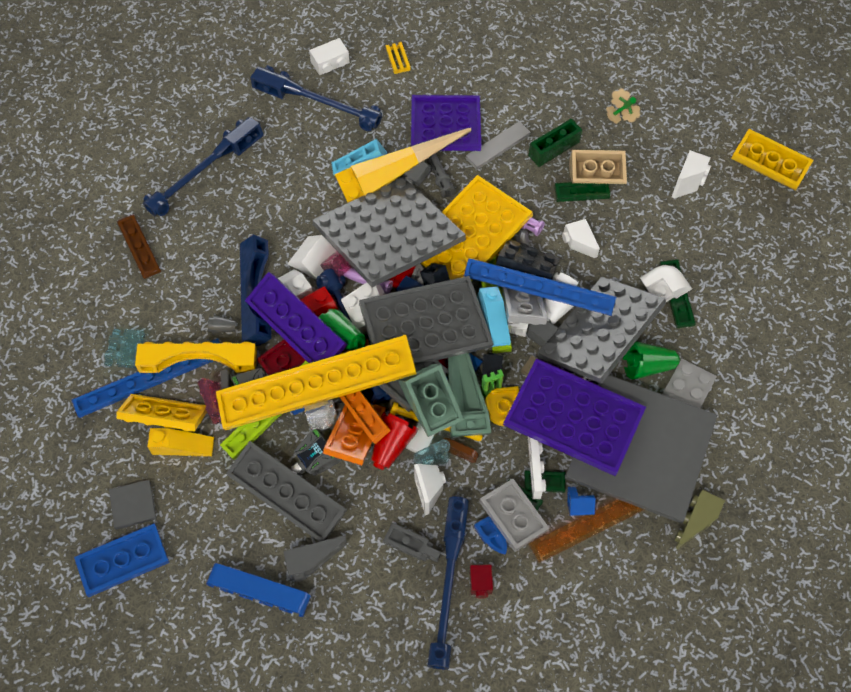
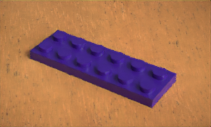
M271 272L264 276L245 300L308 363L339 355L348 345Z

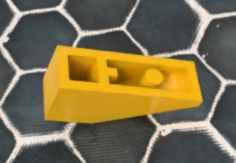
M150 428L147 447L152 455L212 456L214 437L169 428Z

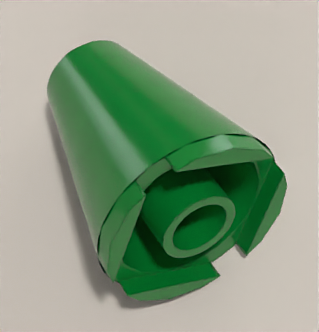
M329 309V312L326 314L322 313L319 316L324 323L348 344L344 350L353 351L365 346L366 338L364 334L341 311Z
M636 341L623 357V360H627L628 368L624 367V370L629 379H639L676 369L680 363V357L675 350Z

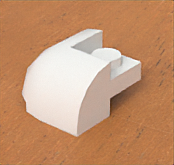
M662 265L640 277L649 293L664 297L666 302L674 297L677 299L692 290L683 274L673 266Z

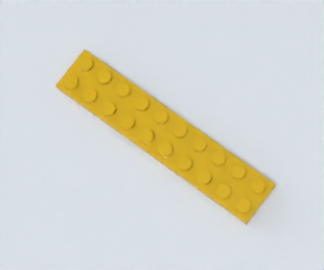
M406 335L216 391L222 427L226 431L417 374L408 338Z

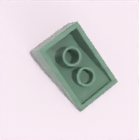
M432 364L417 371L415 375L398 380L406 400L428 437L464 420L440 364Z

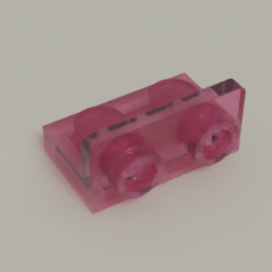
M338 251L320 264L324 271L333 269L339 277L352 268Z
M202 378L198 381L200 394L204 399L206 411L211 417L212 423L217 425L221 422L216 391L221 390L218 382Z

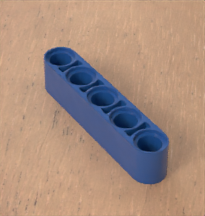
M214 563L206 583L212 588L216 586L221 591L233 594V592L240 594L239 597L252 601L255 599L259 603L273 607V605L277 606L279 610L291 614L293 612L298 613L300 617L304 616L311 597L310 594L217 563Z

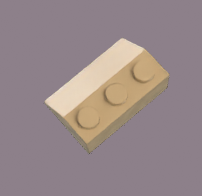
M572 150L569 160L572 183L627 184L625 151Z

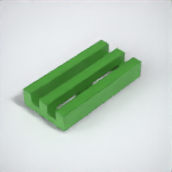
M501 369L497 370V375L491 372L490 377H487L486 374L482 376L481 392L483 397H486L494 387L502 388L504 375Z

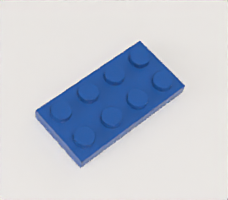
M155 523L74 557L88 597L170 563Z

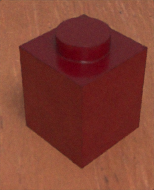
M470 565L471 595H475L476 598L480 599L487 598L493 592L492 565Z

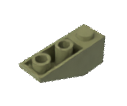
M701 490L698 495L694 494L690 502L692 510L690 513H686L683 522L685 524L683 531L679 529L674 541L678 542L675 548L680 549L710 527L718 519L725 500L704 490Z

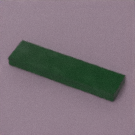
M678 259L660 261L659 263L660 266H673L681 272ZM687 293L677 299L674 297L669 300L676 328L693 327L696 325Z

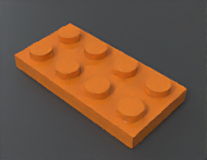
M376 404L372 405L380 417L386 411L385 407ZM344 405L327 440L323 454L362 466L372 441L346 405Z

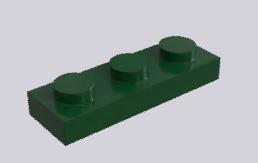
M568 182L555 183L554 186L556 202L610 198L609 184Z

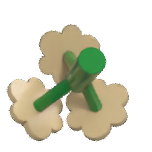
M623 88L612 93L613 99L611 102L619 109L617 110L613 106L606 108L608 118L615 124L621 121L620 112L623 115V120H628V122H634L636 118L640 117V107L633 106L636 103V98L631 97L628 100L630 93Z

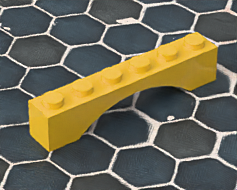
M145 342L144 344H137L135 366L139 373H159L165 368L181 361L208 359L220 362L230 367L236 373H245L256 369L257 349L255 343L222 342L221 344H213L212 342H203L202 344H194L192 342H184L183 344Z

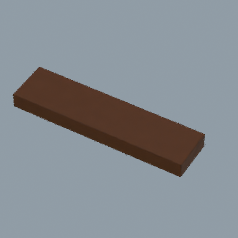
M134 214L118 220L119 228L143 278L146 279L160 273L161 270Z

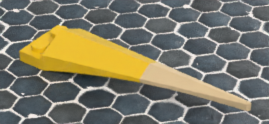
M471 128L352 165L350 168L335 174L347 203L363 195L366 196L368 193H374L383 186H387L422 161L469 133Z

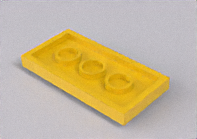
M131 394L118 409L117 419L126 422L144 423L145 425H158L164 428L196 431L207 414V406Z

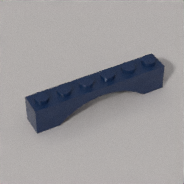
M253 234L240 243L242 342L255 343L256 346H260L272 339L271 326L245 300L262 280V274L269 253L268 240Z

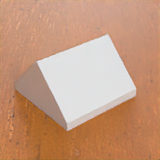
M322 235L308 236L288 262V265L317 279V276H320L323 271L328 269L339 253Z

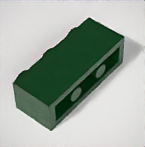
M571 118L532 141L529 146L528 156L540 167L580 143L582 129Z

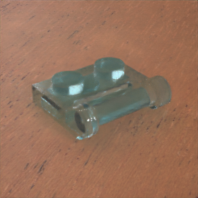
M441 440L414 453V465L447 464L449 462L448 451L450 450V442Z

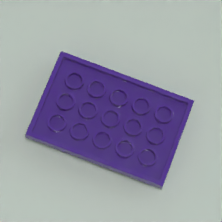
M536 359L503 425L616 477L646 407Z

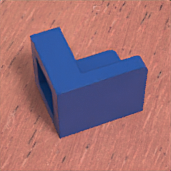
M568 487L567 506L570 516L595 515V496H578L576 487Z

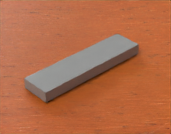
M519 121L481 145V151H472L467 154L466 159L478 170L529 137L531 132Z

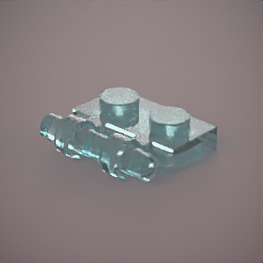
M113 329L112 335L108 339V350L104 354V365L110 367L113 360L117 359L116 364L118 367L137 369L135 366L137 344H143L145 338L144 331L125 329L123 336H120L121 331ZM121 344L120 350L116 351L117 345Z

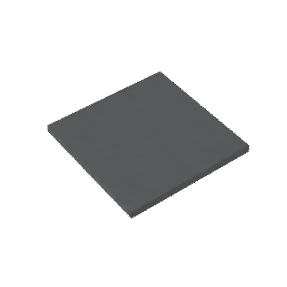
M608 375L604 382L600 383V387L645 406L644 414L616 477L573 457L565 479L683 524L718 415Z

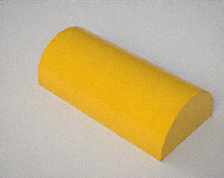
M748 129L731 158L795 191L813 162L812 159L751 129Z

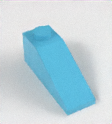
M375 139L332 162L333 174L335 176V174L350 168L352 165L386 155L387 151Z
M498 286L480 288L477 299L493 341L492 347L510 345L511 340L504 301Z

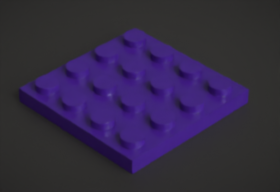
M412 95L411 146L471 128L469 133L440 151H481L480 95Z

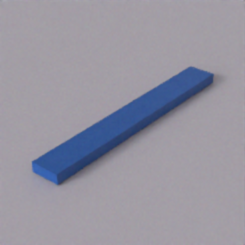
M470 258L464 273V277L470 276V279L612 316L617 298Z
M218 338L210 341L213 344H220ZM190 359L175 363L159 373L136 372L72 399V403L77 416L81 418L128 398L131 394L140 393L213 362V360Z

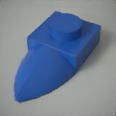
M489 516L474 524V529L484 544L487 543L489 547L498 553L506 554V539Z

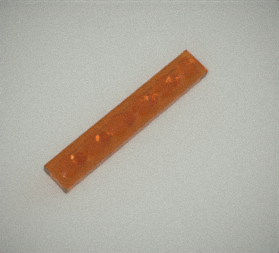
M618 499L596 510L595 515H586L531 542L529 546L538 562L541 563L645 509Z

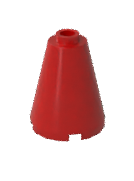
M383 412L381 418L391 431L376 444L374 443L371 461L374 462L373 466L380 470L390 468L419 430L415 426L413 429L408 427L409 422L392 414L387 416L385 412Z

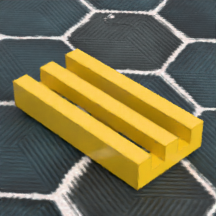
M399 42L398 45L394 43L391 47L386 45V51L394 74L410 71V64L402 42ZM397 49H400V52H401V55H402V58H403V60H404V63H405L406 68L403 67V64H402V61H401V58H400V55H399ZM391 50H394L400 69L396 67Z

